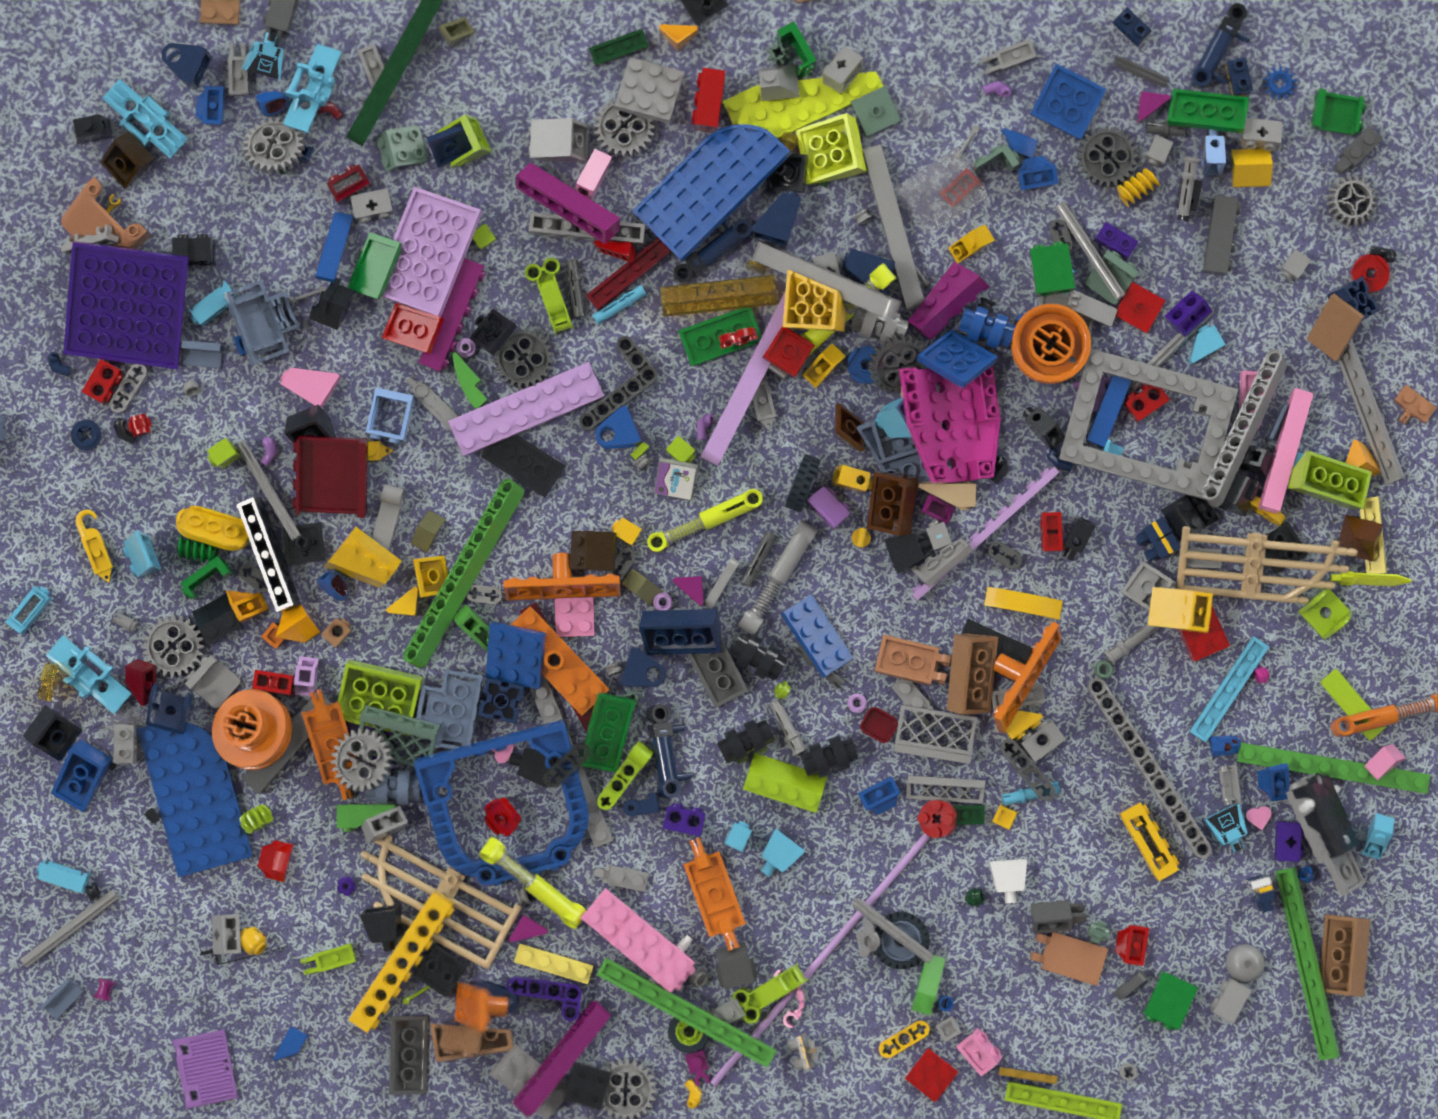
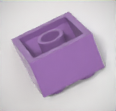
M823 486L807 500V504L834 530L850 515L848 512L850 508L844 501L839 502L835 498L837 494L830 487L826 489Z

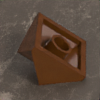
M837 403L835 407L834 437L847 447L860 452L864 451V440L856 428L864 422L840 403Z
M1345 515L1338 547L1356 549L1357 556L1352 557L1373 562L1383 524Z

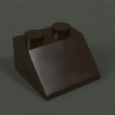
M128 131L113 140L100 163L124 189H127L148 170L155 158Z
M572 531L570 569L580 571H615L616 532Z

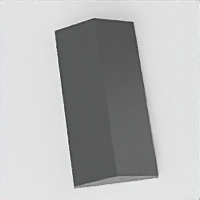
M722 637L721 653L688 654L715 708L749 691Z
M391 1016L389 1095L426 1094L428 1016Z

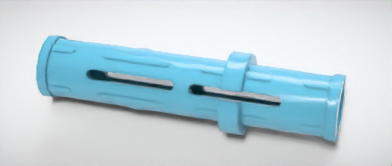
M639 285L627 294H622L623 296L592 314L597 324L600 325L608 318L628 306H633V303L646 296L647 294L643 287Z
M1058 781L1051 783L1055 788V794L1061 793ZM1042 785L1035 787L1037 790L1039 787L1043 790V797L1050 795V788L1045 789ZM1020 788L1012 793L1001 794L1004 806L1020 802L1023 804L1026 803L1025 801L1039 798L1031 788Z

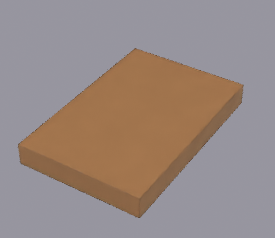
M1333 294L1326 303L1307 340L1337 362L1340 360L1364 315L1336 294Z

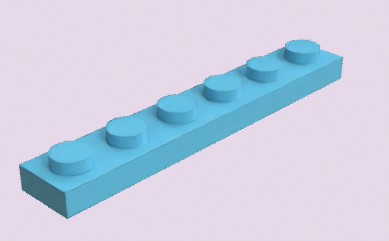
M1254 636L1251 637L1189 732L1203 742H1207L1268 650V645Z

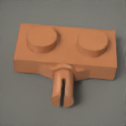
M1407 385L1402 388L1394 399V402L1401 406L1404 411L1398 420L1403 425L1406 424L1410 417L1417 418L1424 424L1437 408Z

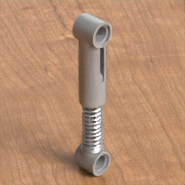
M801 520L780 558L769 573L771 579L765 584L766 587H763L764 590H761V596H758L759 599H756L757 602H754L755 605H753L751 610L746 611L738 627L751 635L756 634L764 620L762 619L763 615H765L764 611L767 612V606H770L769 603H772L771 600H774L773 597L777 594L776 591H779L778 588H781L780 585H785L794 568L816 535L817 528Z

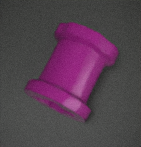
M99 978L98 981L100 983L94 998L110 1001L112 986L115 985V981Z

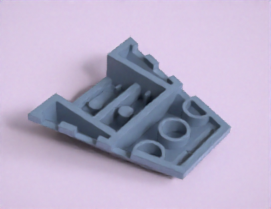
M875 419L856 427L882 472L906 474L919 477L918 481H930L912 437L890 438L884 429L876 428Z

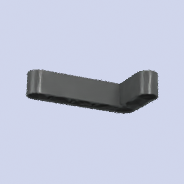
M628 336L619 338L617 348L636 374L580 416L579 424L584 431L594 430L616 410L627 405L657 381L655 368L636 343ZM623 341L630 342V349L622 350L620 347ZM635 356H640L643 359L640 365L632 363V359ZM647 371L654 373V378L650 381L645 380L643 377ZM631 383L639 385V389L636 392L629 391L628 386ZM617 394L624 397L623 402L620 404L613 402V397ZM600 406L608 407L609 411L606 415L598 413ZM584 418H592L593 424L590 427H585L583 425Z

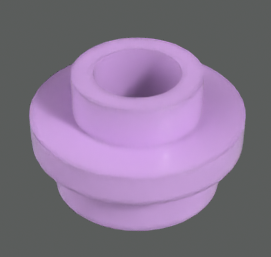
M468 338L461 339L456 346L457 353L464 358L472 356L475 352L474 342ZM463 345H469V350L463 351Z
M659 593L654 597L653 605L658 611H667L672 607L673 601L669 594ZM661 599L666 600V604L663 606L659 604Z
M853 694L848 699V707L852 712L860 713L867 706L866 698L861 694ZM854 700H860L861 705L855 707L853 704Z

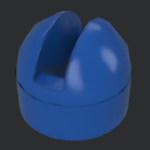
M1305 866L1300 869L1298 876L1303 882L1311 883L1315 879L1316 874L1311 867Z
M944 995L939 997L937 1005L940 1010L948 1012L953 1008L954 1001L951 997Z

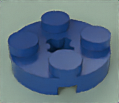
M863 346L856 348L848 357L847 371L850 377L857 383H874L870 378L871 373L868 371V368L863 370L861 365L862 361H873L870 354L877 353L874 347Z

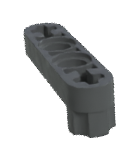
M1004 740L1000 744V754L1007 759L1042 801L1053 799L1055 796L1053 785L1014 740ZM1004 744H1011L1013 752H1005L1006 746ZM1018 750L1020 754L1016 755L1014 759L1011 760L1010 757H1012ZM1023 757L1026 759L1027 765L1024 768H1019L1016 765L1017 758ZM1031 772H1036L1039 775L1037 783L1029 781L1028 776ZM1042 780H1044L1045 784H1043L1042 786L1045 789H1051L1049 793L1051 795L1050 797H1048L1047 795L1043 797V790L1040 787L1038 788V790L1035 788V786L1039 785L1042 782Z

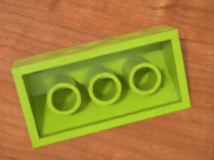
M1306 451L1291 471L1288 489L1348 509H1364L1372 472L1311 451Z
M754 753L743 790L817 813L827 776L820 779L818 774L807 777L806 771L803 768Z

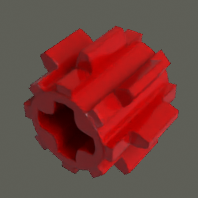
M139 414L129 418V431L133 433L134 437L151 432L150 417L147 418L146 414Z

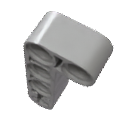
M385 484L381 494L382 502L372 539L390 552L406 490Z

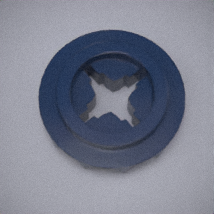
M81 420L73 426L71 440L77 448L90 450L100 443L102 437L101 429L95 422ZM80 430L85 432H88V430H90L91 432L89 435L93 439L91 440L86 438L85 440H83L84 436L82 435Z

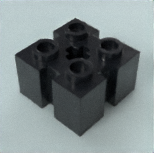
M179 234L177 238H172V255L189 257L188 266H216V242L211 237H208L207 234H197L195 238H190L187 234Z

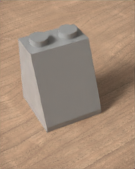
M574 118L531 120L529 128L531 138L528 149L530 158L537 161L588 162V124Z

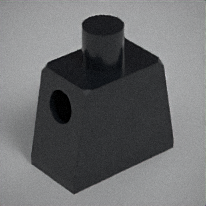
M97 114L73 120L77 144L113 137L109 118Z
M1181 177L1175 208H1179L1183 178ZM1194 180L1190 214L1191 211L1197 210L1203 183L1201 180ZM1178 215V220L1189 222L1190 215Z
M1028 407L1024 410L1023 416L1026 418L1025 421L1028 427L1051 451L1064 440L1065 436L1058 423L1040 407H1037L1035 410Z
M1077 515L1064 542L1067 548L1063 557L1073 561L1077 552L1082 553L1096 527L1093 522ZM1075 537L1081 539L1079 544L1073 543Z
M915 533L884 539L896 574L923 560L924 555L922 551L932 548L928 537L917 540Z
M524 748L522 756L511 753L508 764L519 767L517 775L540 786L547 787L543 778L548 768L545 764L546 757L535 749ZM555 756L549 760L551 764H553Z
M400 904L365 909L360 914V918L370 942H382L385 952L394 950L393 941L402 935Z

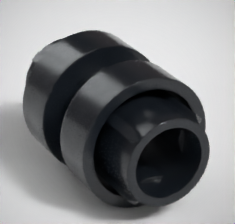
M741 633L730 651V656L737 659L736 664L744 669L749 664L755 669L757 667L754 675L764 680L765 677H768L775 681L785 666L787 658L780 655L781 650L772 644L768 650L764 646H760L763 640L754 634L749 637Z
M753 719L744 723L745 730L739 733L736 732L735 728L724 733L726 738L717 744L726 763L737 760L738 764L749 760L747 754L756 751L757 755L768 751L766 745L773 743L775 738L766 720L756 724Z
M840 736L828 739L830 745L821 747L819 742L809 745L810 752L800 755L807 777L818 774L819 779L829 776V769L838 767L839 772L849 769V762L859 759L852 738L841 741Z

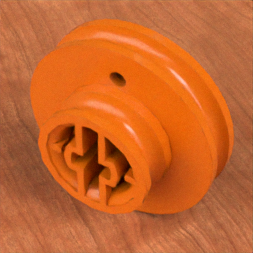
M1043 304L1029 310L1018 321L1011 340V352L1017 367L1028 378L1044 384L1061 383L1075 376L1085 365L1091 350V336L1085 321L1074 310L1060 304ZM1052 339L1055 342L1053 345L1055 348L1049 351L1045 346ZM1035 346L1039 348L1038 353H1039L1041 356H1039V355L1037 354V352H1036V350H1035ZM1050 356L1054 358V360L1043 359V357L1049 358ZM1070 357H1074L1076 361L1074 363H1071L1069 359Z
M255 689L237 692L224 701L218 709L212 725V739L219 755L227 762L244 770H260L275 763L286 751L292 736V721L285 705L276 697ZM240 725H245L252 728L256 727V730L241 729L239 727Z

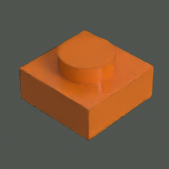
M273 622L261 638L277 649L285 639L276 637L278 625Z

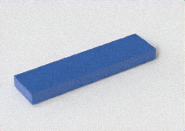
M334 212L315 275L316 279L335 282L353 222V215Z
M1112 375L1086 441L1103 448L1105 447L1131 380Z

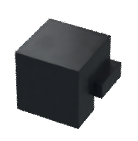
M336 278L334 283H330L326 291L322 290L319 302L311 308L309 319L338 330L348 313L354 290L340 285L341 279Z
M1236 474L1224 502L1217 507L1245 517L1251 505L1250 501L1253 502L1261 484L1249 477Z

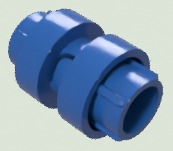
M980 306L977 307L976 311L969 308L965 309L959 330L968 333L966 339L977 342L979 337L988 340L986 346L995 349L998 348V345L1010 346L1016 325L1007 322L1008 316L998 313L996 318L987 315L988 309Z

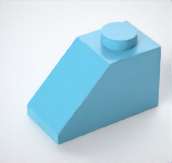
M1207 324L1198 329L1199 334L1194 338L1188 361L1189 365L1226 345L1215 325L1209 327Z
M739 821V823L734 822L725 844L742 852L752 832L749 829L750 825Z

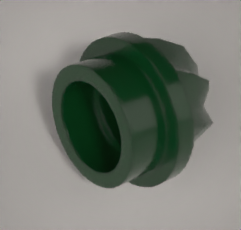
M972 888V890L966 893L965 901L970 906L976 907L984 904L982 890Z

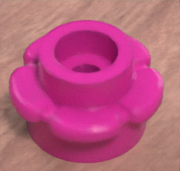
M1259 666L1258 669L1253 671L1258 684H1267V679L1270 678L1269 672L1266 668Z

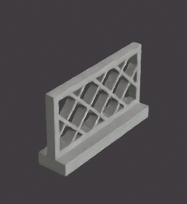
M901 705L894 752L970 764L977 717ZM904 710L913 711L917 717L907 723L903 718ZM927 713L932 714L935 718V721L928 726L921 719ZM944 717H951L955 724L945 729L940 720ZM919 719L924 729L915 734L910 725ZM964 720L973 721L972 728L964 732L959 723ZM938 722L943 732L934 737L929 728ZM957 726L962 735L953 740L948 731ZM908 727L913 737L909 740L900 739L901 731ZM927 730L932 740L928 743H921L918 736ZM945 733L951 740V743L946 747L940 746L937 741ZM965 737L969 742L968 750L959 749L956 742Z

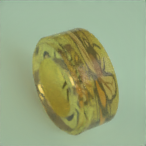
M748 260L745 265L746 269L758 274H763L765 269L763 264L753 260Z

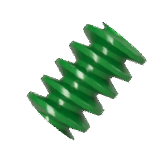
M180 534L177 544L179 558H183L186 555V559L190 560L193 556L194 561L197 562L201 558V562L205 563L207 559L210 562L217 557L218 547L202 542L199 543L195 540L191 541L189 538L184 540Z

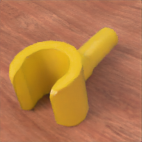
M111 194L109 197L110 204L106 209L108 214L114 207H119L121 204L120 198L116 203L112 202L115 194Z

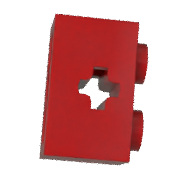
M255 670L252 689L292 696L295 677L293 675Z

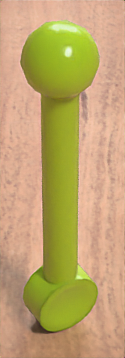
M427 985L410 997H404L403 1003L409 1004L412 999L427 991L430 987Z

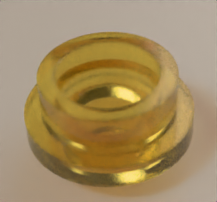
M789 132L782 134L779 140L790 151L794 150L799 143L797 136Z

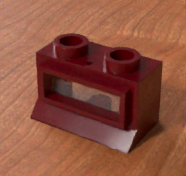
M352 164L345 169L346 172L342 175L335 174L328 179L329 182L326 184L338 205H341V201L347 197L358 195V191L367 186L368 188L372 187L360 165Z

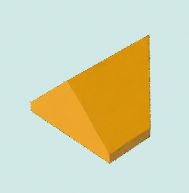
M659 24V30L670 44L679 51L698 33V26Z
M1354 439L1345 463L1371 471V476L1381 474L1377 461L1366 445Z
M226 590L229 603L239 622L244 623L269 609L260 592L247 593Z
M301 604L283 611L276 637L306 643L319 634L320 631Z

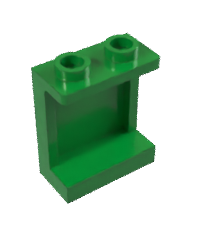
M793 21L777 30L776 41L778 44L781 42L783 44L788 40L791 42L803 63L798 67L797 76L798 78L801 76L805 78L814 72L813 69H815L817 60L796 23Z
M1319 88L1315 95L1310 129L1356 136L1359 131L1361 132L1363 128L1361 114L1366 109L1364 96L1354 97L1326 92L1327 89Z
M1054 242L1052 246L1044 247V244H1039L1030 249L1029 255L1031 256L1036 297L1070 293L1071 290H1075L1068 243Z
M217 556L180 583L183 587L181 591L186 598L197 601L200 598L194 591V588L218 571L226 578H229L234 573L222 557Z
M1160 971L1159 979L1142 1013L1146 1015L1145 1019L1156 1023L1157 1020L1163 1022L1162 1027L1171 1031L1174 1028L1180 1030L1198 987Z

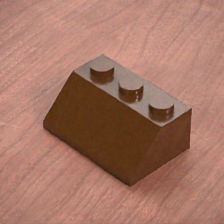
M874 472L867 528L898 536L911 534L919 477L900 473Z

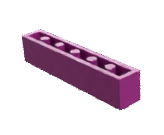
M530 163L516 175V189L604 244L620 231V218L616 214L590 200L584 194L577 192L555 176L548 174L542 168Z
M464 258L441 317L444 321L431 354L422 352L418 362L420 365L439 373L447 369L450 361L447 359L450 352H454L457 345L455 338L457 334L461 335L464 324H462L464 317L468 318L472 307L469 306L471 300H475L478 295L479 289H477L479 281L483 282L486 276L483 265Z

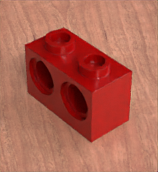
M100 359L81 392L105 405L113 397L114 392L112 391L116 385L119 386L122 382L123 371ZM107 370L113 371V376L110 379H105L104 375ZM102 386L104 389L103 394L96 396V388Z
M1144 385L1141 387L1142 392L1139 394L1134 392L1126 397L1127 402L1123 405L1136 423L1170 400L1163 389ZM1149 391H1156L1158 399H1150ZM1135 401L1141 402L1143 406L1141 411L1133 408Z
M1061 512L1041 513L1042 553L1063 551Z

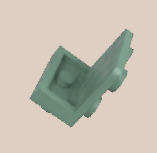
M417 125L388 129L376 136L377 147L380 149L381 161L386 173L393 172L401 166L428 161L422 134Z
M1007 144L1003 147L999 145L992 150L988 157L983 155L978 158L972 171L975 174L1000 158L1011 174L1017 170L1020 158L1014 150H1010Z
M1108 250L1102 259L1125 292L1139 273L1136 270L1137 267L1131 262L1126 263L1121 260V255L1113 250L1110 252ZM1094 269L1085 281V285L1112 305L1117 304L1119 300L1114 298L1096 269Z

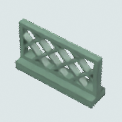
M367 705L364 707L360 716L359 729H363L365 733V722L373 724L375 730L371 731V734L374 731L378 732L380 736L384 737L383 742H389L388 747L392 749V752L388 756L394 757L391 761L415 767L414 760L417 759L416 756L422 753L425 756L433 755L440 725ZM389 728L393 731L394 735L387 738L382 730ZM408 733L413 739L406 743L401 734ZM397 737L402 745L394 748L390 740ZM422 738L430 739L431 744L424 748L419 740ZM360 742L355 747V750L358 752L361 750ZM414 742L420 748V751L413 753L409 748V745ZM405 748L410 756L406 758L401 757L397 751ZM374 751L372 755L378 757L377 751Z

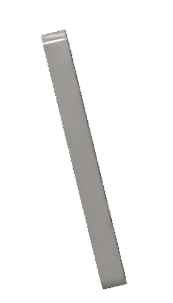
M1100 678L1090 680L1087 684L1089 694L1184 841L1196 857H1208L1212 850L1209 842L1110 689ZM1094 682L1101 684V690L1098 693L1092 690V683ZM1104 698H1109L1112 702L1111 707L1108 709L1102 705ZM1115 714H1119L1122 717V722L1119 725L1113 722ZM1126 730L1131 731L1133 734L1130 741H1126L1123 738V733ZM1137 746L1143 749L1141 757L1134 755V749ZM1146 763H1151L1154 767L1153 772L1150 774L1144 770ZM1157 779H1162L1164 782V787L1161 790L1155 787ZM1168 795H1172L1175 799L1172 806H1168L1165 802ZM1180 811L1185 814L1183 822L1176 820V814ZM1189 828H1194L1196 831V835L1192 839L1188 838L1186 834ZM1200 844L1206 846V852L1203 855L1197 852V847Z

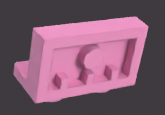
M976 1028L972 1034L956 1046L980 1076H983L996 1066L1002 1059L1000 1050L992 1045L987 1035L980 1031L979 1028Z

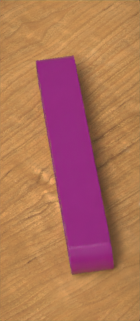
M596 1000L585 1008L513 1100V1105L526 1117H531L538 1110L609 1019L610 1013Z

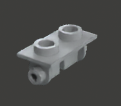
M1237 765L1220 766L1218 773L1220 774L1221 784H1223L1222 801H1224L1225 805L1242 803Z

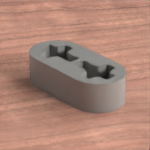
M472 585L466 595L470 601L493 605L498 604L502 600V592L498 588L491 586ZM477 588V591L482 592L483 596H476L473 599L469 592ZM495 590L499 598L491 601V598L486 597L485 594H491Z

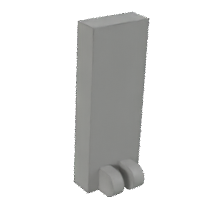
M1075 290L1070 291L1071 296L1066 307L1106 327H1112L1117 312L1116 308Z
M1043 684L1033 685L1021 706L1046 703ZM1008 689L992 691L994 711L997 706H1001L1004 702L1003 698Z

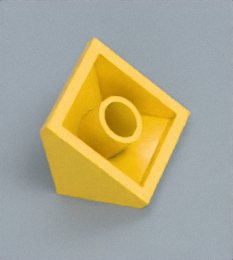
M1262 148L1231 149L1232 188L1271 186L1273 162L1270 151Z
M445 555L413 559L420 597L423 599L436 596L448 576Z

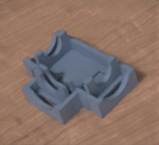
M262 280L223 294L228 302L230 313L235 320L237 331L242 338V343L246 354L249 356L251 366L289 352L283 334L299 328L300 325L293 315L286 291L268 297ZM251 288L254 290L253 292L235 297V294ZM281 303L284 304L290 322H288ZM273 349H277V352L262 358H259L258 356Z
M445 669L442 688L422 685L416 719L440 725L435 746L449 749L460 747L443 744L442 740L460 742L462 746L472 744L484 676ZM458 675L474 679L473 682L453 679V676ZM425 695H429L426 714L422 715Z

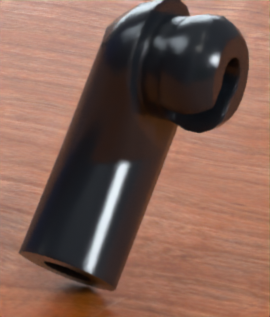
M1371 245L1369 250L1370 255L1381 256L1388 263H1393L1397 256L1393 249Z
M118 418L113 424L117 437L134 444L136 437L132 433L127 432L125 428L126 420Z
M1002 455L996 456V472L994 477L990 478L995 484H998L1008 473L1007 460Z

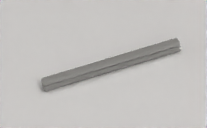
M1065 202L1058 204L1056 210L1114 298L1116 300L1121 299L1125 292L1067 204Z
M1213 309L1186 337L1178 333L1147 364L1160 367L1214 314ZM1131 381L1129 387L1132 390H1136L1142 383Z
M245 441L238 443L237 448L282 525L291 540H296L301 534L247 443Z
M111 890L22 957L21 962L23 965L29 967L118 900L117 894Z

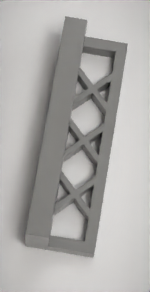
M907 776L906 799L983 804L985 781ZM911 784H919L924 791L918 796L910 795ZM922 784H926V785H930V786H928L927 788H925ZM933 785H938L943 790L938 797H933L928 792V789ZM952 786H956L962 791V794L957 798H952L947 793ZM961 787H969V788H967V789L964 791ZM971 788H980L979 800L971 799L966 792ZM943 794H946L949 798H947V797H941V796H942ZM965 795L968 799H962L961 797Z

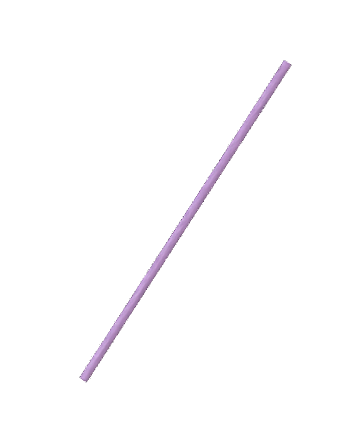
M924 833L865 901L867 905L871 907L930 839L928 835ZM857 910L803 973L805 978L809 979L863 917L861 912ZM796 988L782 997L751 1033L752 1037L757 1039L794 997L797 991ZM736 1051L710 1083L716 1087L743 1054Z

